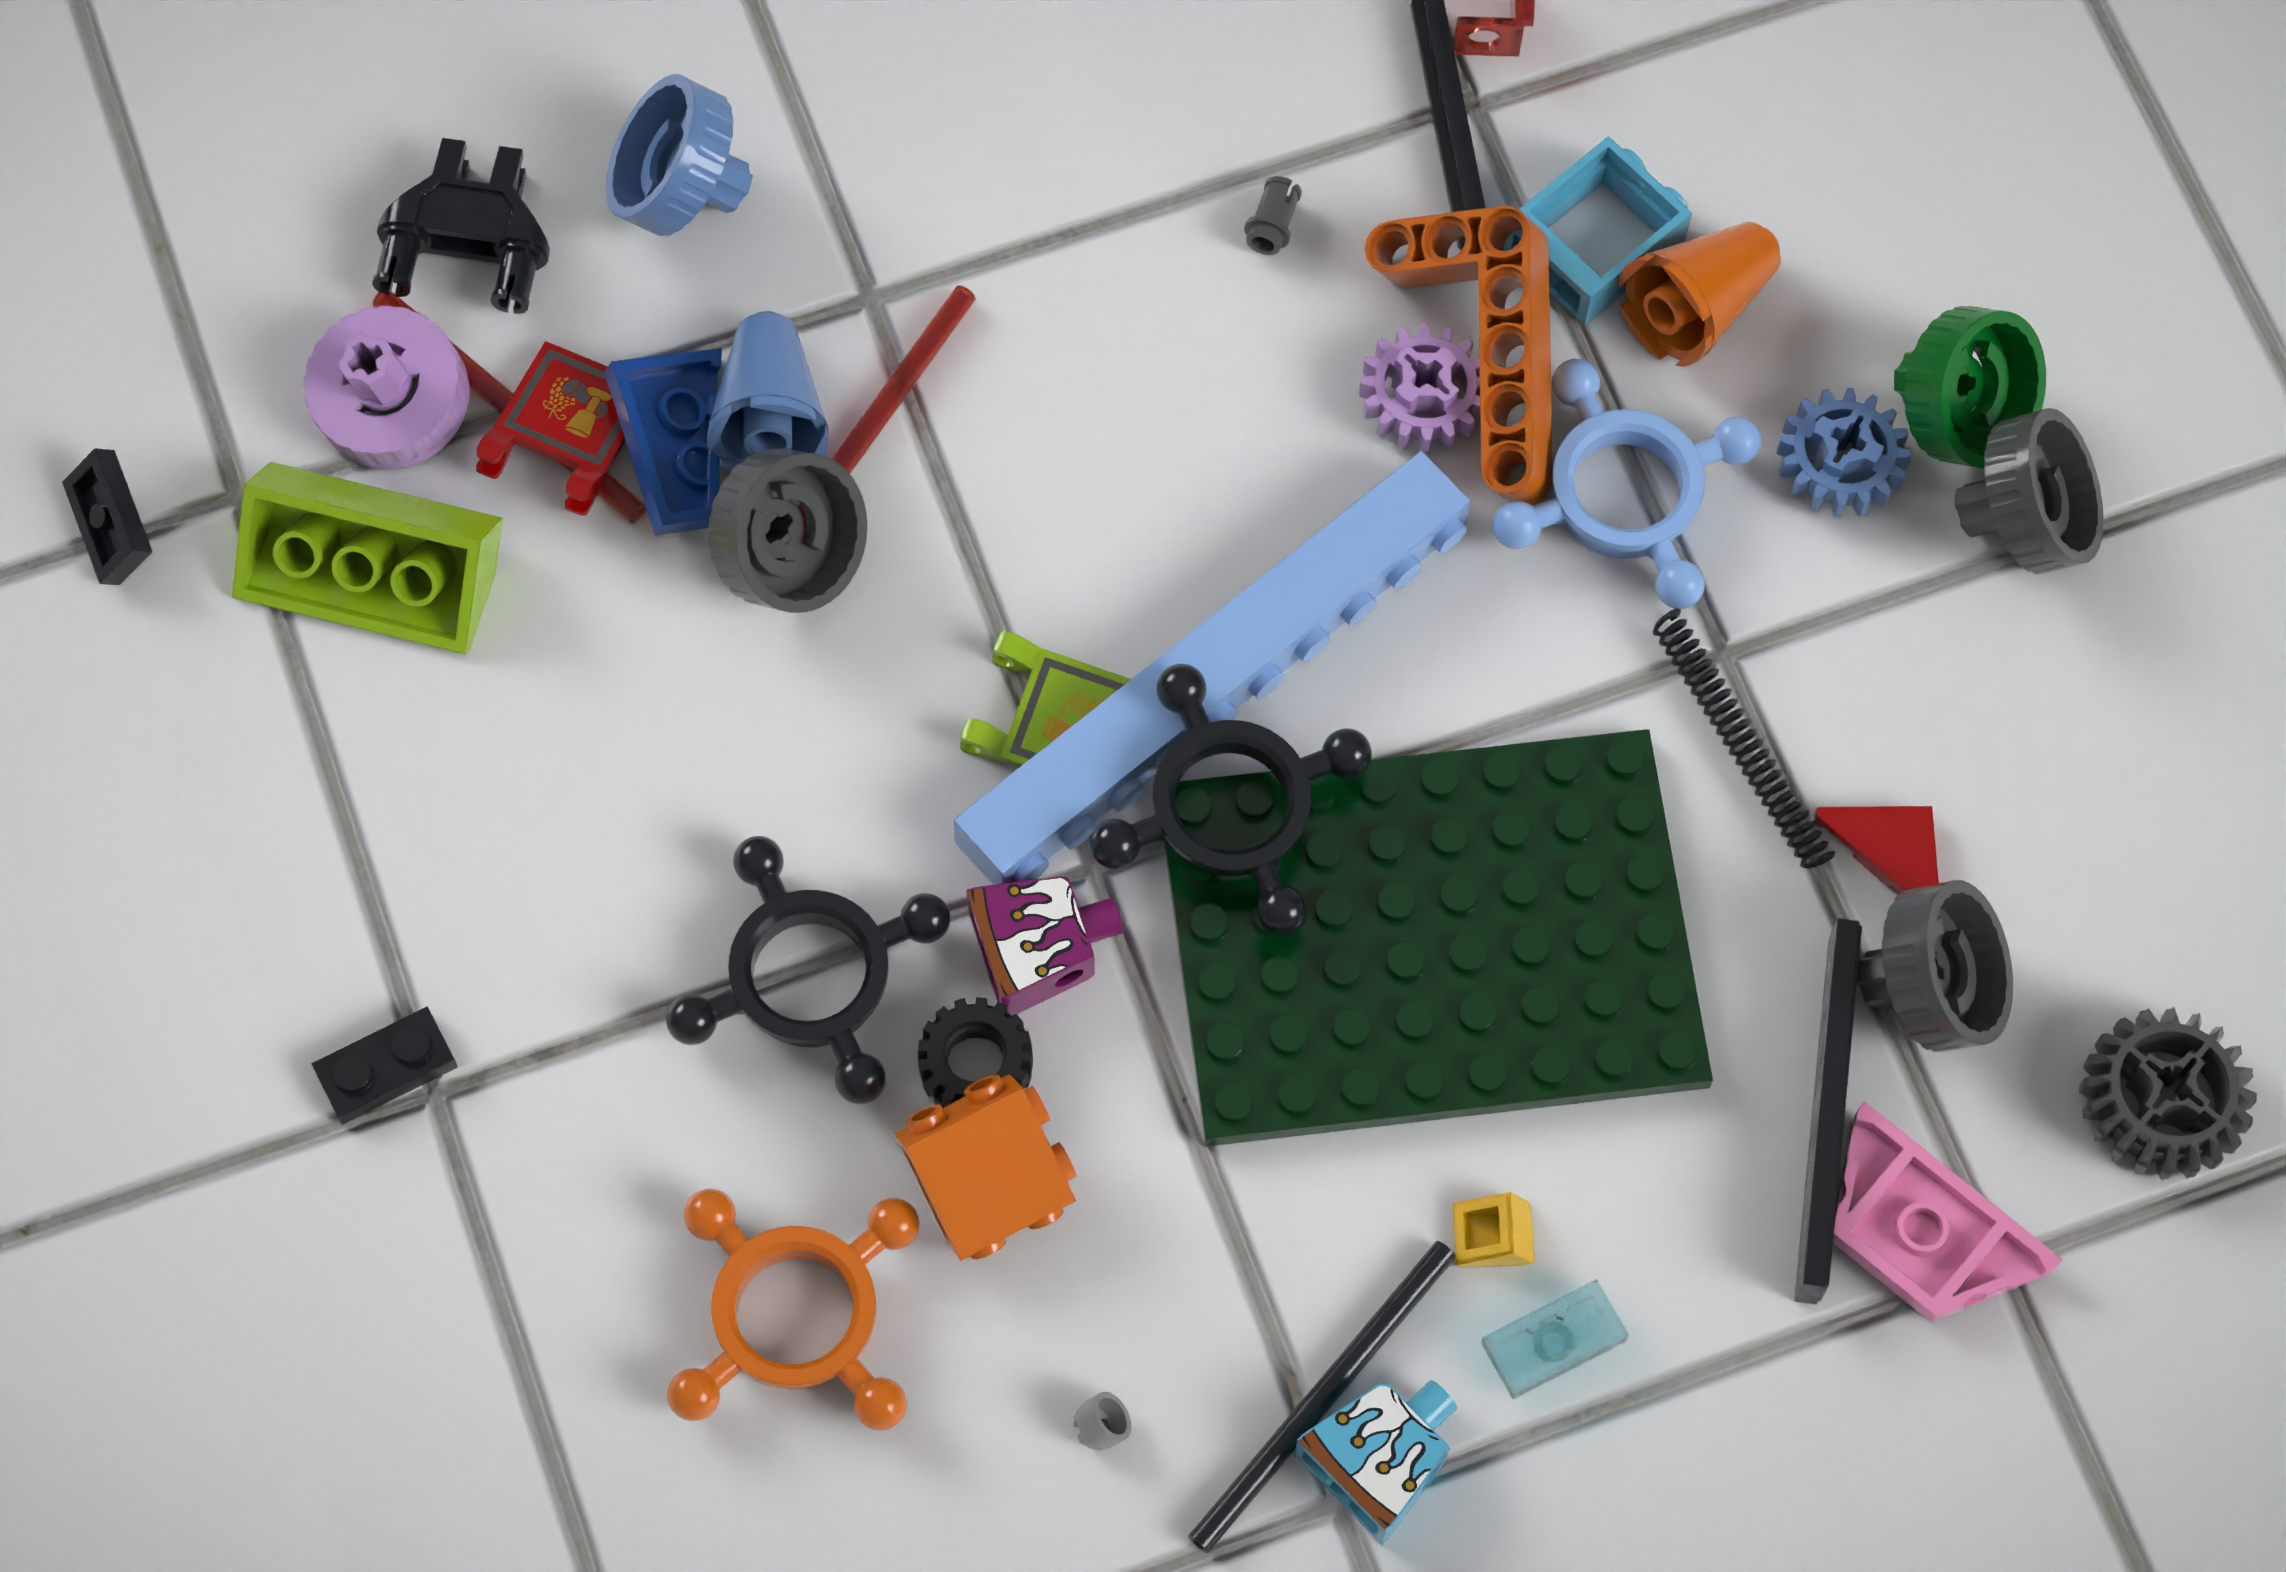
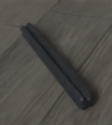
M1412 0L1410 8L1451 212L1486 208L1444 0ZM1465 237L1456 240L1460 250L1464 246Z

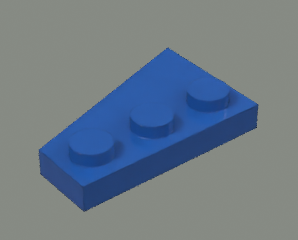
M722 348L611 361L604 372L655 536L708 528L712 504L719 492L720 457L714 451L710 454L707 448V427L717 397L718 371L722 365Z

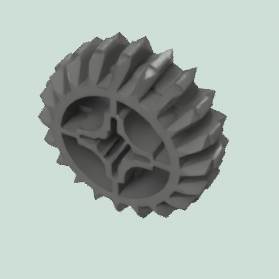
M2175 1007L2166 1009L2161 1016L2160 1022L2149 1008L2138 1014L2135 1024L2126 1017L2118 1020L2113 1027L2114 1035L2103 1033L2095 1043L2098 1053L2089 1054L2083 1064L2084 1071L2090 1076L2085 1077L2080 1083L2079 1094L2093 1099L2083 1108V1118L2102 1121L2093 1133L2094 1141H2105L2112 1138L2117 1143L2111 1152L2112 1161L2122 1159L2127 1152L2135 1156L2136 1159L2133 1163L2135 1174L2143 1173L2151 1162L2156 1163L2157 1173L2161 1180L2169 1179L2174 1173L2176 1165L2187 1179L2197 1175L2200 1171L2201 1163L2210 1170L2217 1168L2224 1160L2222 1152L2233 1154L2242 1143L2239 1133H2246L2253 1123V1117L2246 1110L2251 1109L2257 1102V1093L2243 1087L2253 1078V1068L2234 1066V1063L2242 1054L2241 1045L2230 1046L2224 1049L2219 1044L2224 1035L2223 1026L2212 1029L2209 1035L2199 1030L2202 1024L2200 1013L2191 1015L2185 1025L2180 1024ZM2150 1052L2168 1053L2182 1059L2174 1062L2162 1061ZM2199 1071L2211 1088L2215 1111L2208 1106L2211 1100L2199 1089L2197 1083ZM2120 1076L2128 1081L2125 1087L2135 1095L2138 1101L2139 1108L2136 1116L2131 1112L2124 1100ZM2177 1078H2181L2183 1081L2174 1093L2176 1095L2173 1100L2166 1099L2158 1109H2154L2153 1105L2161 1096L2159 1092L2163 1086L2170 1088ZM2160 1125H2172L2184 1134L2189 1130L2194 1134L2185 1136L2168 1135L2153 1130V1128Z

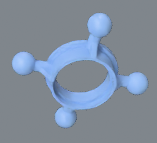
M1575 358L1564 361L1553 374V392L1562 403L1576 408L1582 422L1571 430L1557 451L1552 470L1554 498L1534 506L1524 501H1511L1501 506L1493 519V531L1497 540L1510 549H1524L1538 539L1542 528L1553 524L1566 526L1580 543L1599 554L1622 559L1650 557L1654 560L1659 570L1655 582L1656 593L1659 599L1665 605L1674 609H1686L1693 606L1699 601L1704 592V577L1697 566L1680 559L1672 541L1685 531L1699 510L1705 487L1703 466L1719 460L1732 465H1741L1751 461L1757 455L1761 446L1759 429L1747 418L1730 417L1716 427L1713 437L1693 444L1678 427L1655 414L1630 409L1605 412L1596 396L1600 388V377L1596 368L1590 362L1583 359ZM1632 445L1644 448L1660 457L1673 472L1678 484L1679 501L1674 510L1665 519L1652 526L1632 530L1615 528L1594 518L1579 501L1573 480L1577 467L1591 453L1607 446Z

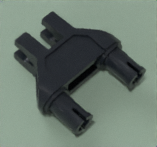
M442 138L432 175L393 201L379 220L377 235L383 244L372 285L379 293L390 296L393 283H397L396 297L409 295L417 257L422 252L501 263L490 302L497 310L508 313L512 299L515 300L514 314L525 313L528 311L530 303L529 297L535 271L547 264L550 256V247L535 217L521 199L526 179V170L521 168L524 157L523 149L499 146L490 182L482 183L467 180L470 165L469 160H464L467 149L466 141Z

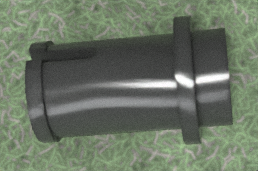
M1273 176L1266 180L1264 192L1255 216L1250 217L1245 223L1246 242L1251 249L1260 254H1277L1290 241L1291 233L1288 226L1297 202L1301 198L1302 190L1296 184L1292 186L1290 194L1287 195L1292 180L1289 178Z

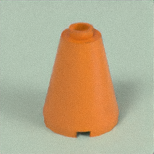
M1744 222L1641 255L1625 265L1618 278V289L1625 285L1628 300L1620 305L1623 317L1635 338L1653 356L1661 360L1669 355L1680 360L1675 365L1680 367H1686L1698 362L1710 352L1778 271L1781 263L1779 243L1774 234L1768 229L1754 222Z

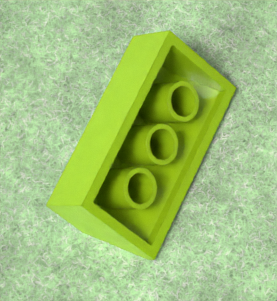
M269 462L244 484L232 598L466 654L471 647L496 574L503 517Z

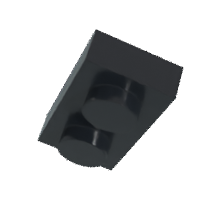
M94 448L62 481L99 584L120 585L153 551L115 450Z
M428 1006L311 1063L341 1125L458 1068Z

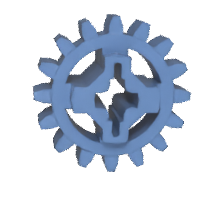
M1847 388L1843 400H1835L1829 389L1822 390L1818 406L1805 398L1800 402L1797 416L1788 415L1782 430V433L1785 435L1780 437L1776 454L1785 457L1782 460L1779 474L1781 477H1796L1790 492L1794 497L1805 492L1813 495L1810 509L1816 511L1824 502L1831 503L1834 517L1840 518L1845 505H1852L1860 517L1866 515L1870 499L1877 505L1884 507L1888 503L1891 490H1900L1906 476L1903 470L1907 469L1912 455V451L1903 448L1909 432L1907 428L1892 429L1897 415L1894 409L1887 410L1881 414L1875 410L1877 396L1872 394L1863 404L1856 402L1854 388ZM1852 442V448L1847 455L1843 454L1840 461L1835 463L1836 456L1840 451H1844L1847 445Z

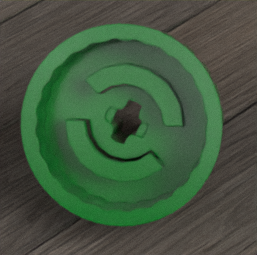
M1958 306L1952 310H1946L1928 325V328L1918 339L1915 349L1904 353L1901 364L1894 370V391L1898 392L1903 398L1906 420L1908 421L1912 437L1915 438L1917 445L1928 456L1942 462L1984 468L1987 439L1993 426L2005 419L2042 410L2045 397L2046 363L2040 340L2032 326L2024 318L2008 311L1973 306ZM1973 351L1976 352L1981 362V365L1979 361L1972 356Z

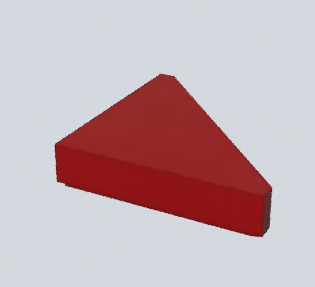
M1932 806L1816 808L1814 813L1815 825L1827 829L1853 852L1852 857L1889 889L1893 886L1902 894L1907 889L1939 883Z

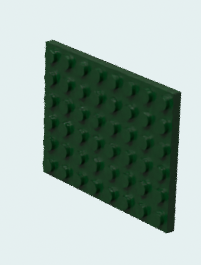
M1649 729L1371 760L1368 768L1357 777L1345 779L1330 773L1310 781L1311 807L1305 829L1292 849L1275 862L1284 885L1297 889L1304 896L1308 907L1307 918L1303 926L1295 933L1287 936L1269 933L1260 924L1257 916V904L1261 893L1252 874L1219 876L1204 872L1186 862L1168 841H1164L1205 1147L1710 1088L1713 1082ZM1271 771L1180 781L1175 791L1177 812L1187 830L1204 844L1221 850H1245L1265 842L1279 829L1286 816L1285 795L1278 779Z

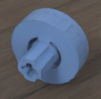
M672 74L662 78L642 96L623 125L609 162L606 178V198L608 206L615 216L657 236H670L690 223L705 204L711 205L725 213L737 210L742 199L749 193L753 175L750 174L749 163L729 154L734 120L732 108L727 98L679 74Z

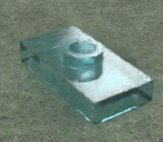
M1595 1279L1484 1336L1481 1344L1511 1398L1515 1399L1626 1342L1629 1334L1598 1280Z

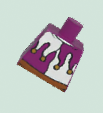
M1060 876L980 886L966 890L968 915L996 1001L1008 1006V1013L1011 1016L1019 1014L1089 980L1095 975V957L1091 943L1123 934L1121 918L1114 899L1108 898L1078 907L1071 883L1067 877Z

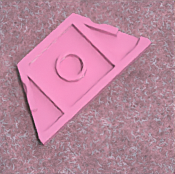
M1863 1102L1858 1108L1853 1120L1837 1197L1834 1245L1931 1323L2054 1272L2063 1260L1866 1102Z

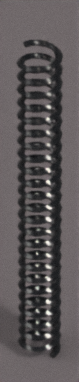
M1680 609L1669 611L1656 622L1653 635L1660 637L1659 644L1661 646H1666L1665 654L1673 656L1672 664L1679 666L1678 674L1685 676L1684 684L1692 686L1691 694L1698 696L1697 704L1705 706L1703 714L1711 716L1710 724L1717 726L1716 734L1724 736L1722 744L1730 746L1729 754L1731 756H1737L1735 764L1743 766L1742 775L1748 776V784L1756 787L1755 795L1762 797L1761 805L1769 807L1768 815L1770 817H1776L1774 825L1782 827L1781 836L1788 838L1787 846L1795 848V857L1802 858L1800 866L1810 869L1828 862L1834 858L1835 851H1828L1814 862L1806 863L1811 856L1827 848L1829 841H1821L1810 850L1799 853L1804 846L1820 838L1823 831L1816 830L1803 840L1793 843L1798 835L1809 831L1815 826V820L1805 822L1795 831L1786 832L1791 825L1805 819L1809 815V810H1802L1788 821L1780 822L1784 815L1801 807L1803 800L1797 799L1781 811L1773 812L1778 805L1793 798L1796 790L1790 789L1774 801L1767 802L1771 795L1785 789L1789 785L1790 780L1783 779L1769 790L1760 792L1764 785L1781 777L1783 770L1776 769L1762 780L1754 782L1758 775L1773 768L1777 760L1769 759L1754 771H1747L1751 765L1765 759L1770 754V749H1763L1754 754L1749 760L1741 762L1744 755L1760 748L1763 745L1764 739H1756L1742 750L1734 751L1738 745L1752 739L1758 730L1754 728L1749 729L1734 741H1728L1731 735L1747 728L1751 723V719L1745 718L1733 725L1729 730L1722 731L1725 725L1743 716L1745 709H1736L1721 721H1715L1718 715L1734 708L1738 703V699L1732 698L1724 702L1716 710L1709 711L1712 705L1729 697L1732 689H1723L1710 698V700H1702L1705 695L1720 689L1725 684V679L1719 678L1706 686L1702 691H1696L1699 685L1715 678L1719 673V669H1710L1696 681H1690L1693 675L1710 667L1713 659H1704L1692 667L1690 671H1683L1685 666L1701 659L1706 654V649H1698L1688 655L1683 661H1677L1679 656L1695 649L1699 645L1700 639L1694 638L1683 644L1677 651L1672 652L1671 648L1689 639L1693 635L1694 630L1685 629L1672 638L1671 641L1665 642L1664 640L1667 636L1678 632L1687 624V619H1679L1664 631L1659 632L1658 629L1668 619L1673 621L1681 613Z

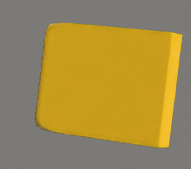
M1512 1192L1452 1203L1457 1266H1522L1534 1263L1532 1210L1527 1200Z

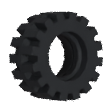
M976 997L975 1004H967L966 999L963 998L954 1001L955 1008L949 1011L943 1006L935 1012L936 1019L934 1022L928 1021L923 1028L922 1040H919L918 1067L923 1088L928 1097L932 1096L934 1098L935 1104H940L944 1108L965 1097L964 1090L975 1082L959 1078L952 1072L948 1064L951 1049L957 1043L967 1038L980 1037L994 1042L1003 1055L1001 1067L995 1075H999L1002 1078L1010 1074L1023 1089L1029 1087L1033 1068L1031 1039L1029 1032L1025 1031L1020 1017L1017 1014L1011 1016L1008 1013V1006L997 1002L995 1007L988 1005L987 998Z

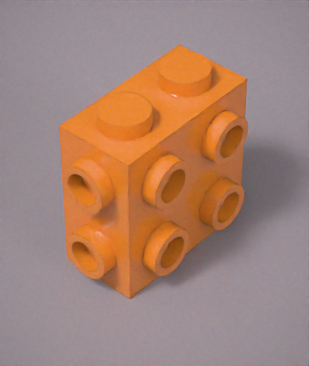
M1010 1074L1002 1078L999 1075H990L975 1081L964 1090L965 1097L944 1108L940 1104H935L915 1112L906 1120L907 1127L894 1133L948 1246L960 1261L968 1257L981 1259L994 1254L1006 1244V1237L1027 1226L1029 1229H1039L1055 1222L1063 1215L1064 1207L1077 1201L1068 1184L1069 1180L1077 1177L1075 1169L1061 1143L1058 1142L1050 1146L1041 1127L1042 1124L1050 1121V1117L1039 1094L1033 1086L1024 1090Z

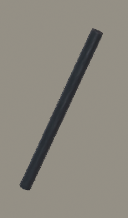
M1436 1241L1192 1530L1188 1537L1199 1549L1205 1553L1211 1551L1294 1452L1297 1439L1320 1421L1455 1260L1456 1255L1448 1246L1440 1241Z

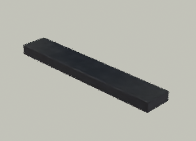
M1837 918L1829 937L1794 1296L1795 1302L1816 1305L1824 1296L1830 1280L1862 926L1859 925L1860 921Z

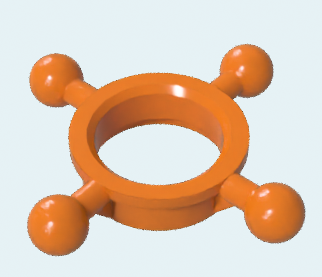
M703 1189L693 1194L684 1208V1222L687 1229L699 1239L706 1241L715 1240L730 1256L716 1279L711 1300L712 1322L715 1334L724 1352L704 1369L688 1368L673 1377L667 1390V1400L671 1410L678 1417L688 1421H699L707 1418L718 1406L720 1389L740 1372L763 1384L787 1389L817 1386L838 1376L855 1395L854 1410L857 1418L864 1426L877 1431L888 1430L896 1426L904 1417L907 1407V1400L903 1389L891 1379L883 1377L874 1378L857 1358L863 1352L870 1339L876 1317L875 1290L866 1264L884 1249L899 1250L913 1242L919 1231V1217L914 1207L907 1201L899 1198H888L880 1201L869 1214L868 1229L848 1245L831 1233L805 1226L779 1227L749 1239L735 1224V1206L728 1195L717 1189ZM789 1259H806L827 1266L844 1281L853 1299L852 1319L843 1339L826 1355L803 1364H781L759 1355L746 1343L737 1323L740 1298L752 1278L764 1268Z

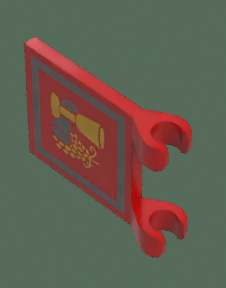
M545 341L494 427L479 442L476 456L480 460L476 464V472L492 479L499 478L514 444L576 469L566 483L565 493L568 497L565 500L564 508L581 516L587 515L605 476L626 442L604 373L608 366Z

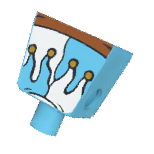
M1433 1380L1428 1381L1407 1402L1389 1384L1383 1382L1297 1439L1295 1456L1360 1524L1383 1545L1391 1537L1445 1463L1450 1448L1435 1430L1457 1410V1405L1452 1397Z

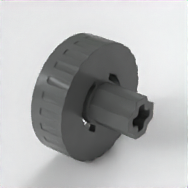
M2053 408L2042 409L1998 422L1991 429L1987 439L1984 456L1985 479L1965 484L1964 487L1956 489L1954 506L1960 518L1961 528L1970 538L1998 531L2006 548L2016 562L2023 566L2026 571L2033 572L2034 574L2047 573L2091 561L2097 554L2102 541L2103 503L2100 484L2092 457L2078 429L2065 414Z
M770 448L762 450L760 453L752 454L731 470L730 475L724 479L713 501L708 524V543L712 554L711 559L722 582L730 588L733 594L743 598L748 603L789 613H804L821 608L839 596L856 574L864 554L867 539V513L859 487L844 467L823 455L786 448ZM772 491H776L778 497H773ZM789 499H794V500L799 501V502L801 503L802 507H803L804 512H805V516H806V532H805L804 539H803V542H802V543H801V539H802L803 532H804V519H803V516H802V514H801V511H800L799 507H798L793 501H791V500H789Z
M1952 880L1907 889L1902 894L1897 895L1893 904L1888 909L1887 918L1884 922L1882 949L1866 951L1864 958L1859 961L1857 984L1863 993L1864 1002L1875 1009L1893 1006L1900 1018L1901 1024L1908 1031L1910 1037L1926 1050L1943 1052L1989 1044L1995 1041L2005 1029L2010 1016L2013 999V971L2003 928L1987 898L1975 886L1963 880Z

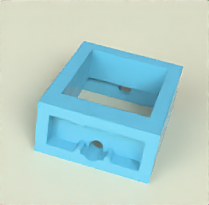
M1609 136L1519 209L1535 222L1547 236L1549 246V293L1584 326L1626 292L1625 285L1618 289V278L1625 265L1641 255L1685 242L1692 216L1686 201L1675 189L1664 187L1647 172L1643 161L1635 152L1627 148L1622 149ZM1601 184L1655 232L1603 277H1600L1549 229L1551 225ZM1522 230L1515 231L1508 236L1504 245V251L1513 249L1522 238Z

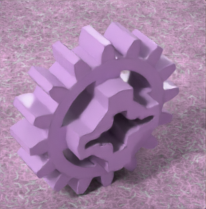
M1428 323L1421 324L1419 335L1416 337H1411L1404 327L1397 328L1395 345L1381 338L1377 341L1376 357L1366 356L1364 360L1363 375L1365 377L1360 379L1359 397L1366 399L1363 411L1365 419L1380 417L1377 426V434L1380 437L1389 434L1391 431L1397 432L1398 448L1404 449L1410 439L1419 440L1421 451L1428 453L1431 440L1439 439L1441 444L1448 450L1453 448L1455 431L1469 438L1473 435L1474 419L1480 420L1479 358L1470 359L1473 346L1471 340L1467 339L1457 346L1451 343V328L1446 327L1439 337L1431 336ZM1388 376L1392 379L1391 387L1395 390V396L1392 399L1388 396L1385 387V381ZM1458 377L1462 381L1465 392L1462 400L1458 397L1459 389L1454 385Z

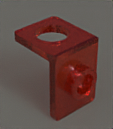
M1510 0V18L1458 17L1453 41L1454 53L1456 55L1519 57L1524 26L1533 27L1535 0ZM1478 31H1491L1500 37L1493 41L1478 42L1470 39L1468 36Z

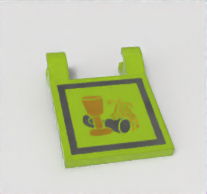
M1001 632L994 645L993 663L997 667L1010 671L1031 673L1009 733L1006 734L979 719H968L961 733L960 749L971 755L1001 761L1020 768L1131 679L1040 648L1012 632Z

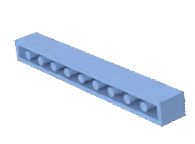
M1420 451L954 819V842L993 885L1038 879L1048 868V859L1065 845L1070 850L1081 845L1097 827L1095 821L1112 808L1119 812L1131 805L1143 792V783L1156 774L1158 766L1168 749L1175 741L1187 733L1179 713L1166 709L1157 696V681L1166 668L1175 664H1188L1198 669L1206 682V696L1202 705L1210 722L1234 720L1238 715V707L1253 695L1259 700L1270 694L1285 676L1283 672L1297 660L1301 659L1306 663L1320 654L1330 642L1331 637L1329 635L1345 622L1349 626H1353L1364 619L1376 605L1375 598L1392 586L1395 590H1398L1409 583L1422 567L1420 562L1435 550L1443 554L1453 548L1467 531L1465 525L1471 501Z

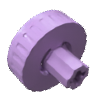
M379 306L376 308H365L357 313L349 314L336 325L331 326L313 348L314 351L308 359L306 375L304 376L303 386L305 388L304 397L306 405L310 410V416L332 446L354 463L380 470H395L414 466L442 450L460 428L469 403L470 388L467 370L459 353L442 329L423 314L413 312L404 307ZM377 367L378 370L371 374L370 372ZM419 377V381H416L415 393L412 399L398 412L389 415H376L367 410L363 413L360 412L363 406L375 411H387L397 407L406 400L410 393L413 378Z

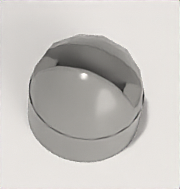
M1101 1392L1085 1401L1077 1409L1074 1416L1073 1426L1079 1428L1081 1432L1077 1436L1079 1442L1094 1450L1100 1451L1111 1448L1127 1439L1131 1433V1419L1126 1407L1118 1397L1109 1392Z

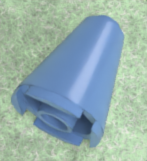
M761 311L746 317L738 325L708 423L707 448L710 454L714 451L720 457V467L728 473H731V470L737 464L742 463L748 456L770 448H786L826 456L829 443L828 425L795 324L786 316L772 311Z

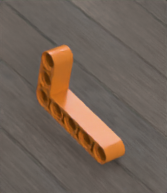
M1496 206L1397 219L1379 224L1370 232L1366 239L1365 255L1370 265L1393 284L1401 288H1418L1478 280L1481 471L1483 480L1489 488L1509 502L1524 501L1530 505L1538 504L1547 496L1551 489L1553 470L1549 246L1546 234L1527 215L1513 206ZM1522 230V238L1513 249L1504 251V245L1508 236L1515 231ZM1465 237V243L1461 252L1454 257L1448 258V250L1452 243L1459 238ZM1408 244V253L1405 258L1398 264L1392 265V258L1396 250ZM1523 287V296L1519 303L1512 308L1505 309L1506 299L1509 294L1515 289ZM1524 345L1525 349L1521 360L1516 365L1506 368V360L1509 353L1514 348ZM1525 403L1526 408L1522 419L1515 425L1508 427L1507 418L1510 411L1517 405ZM1526 462L1527 467L1523 478L1518 483L1509 486L1508 476L1512 468L1519 463Z

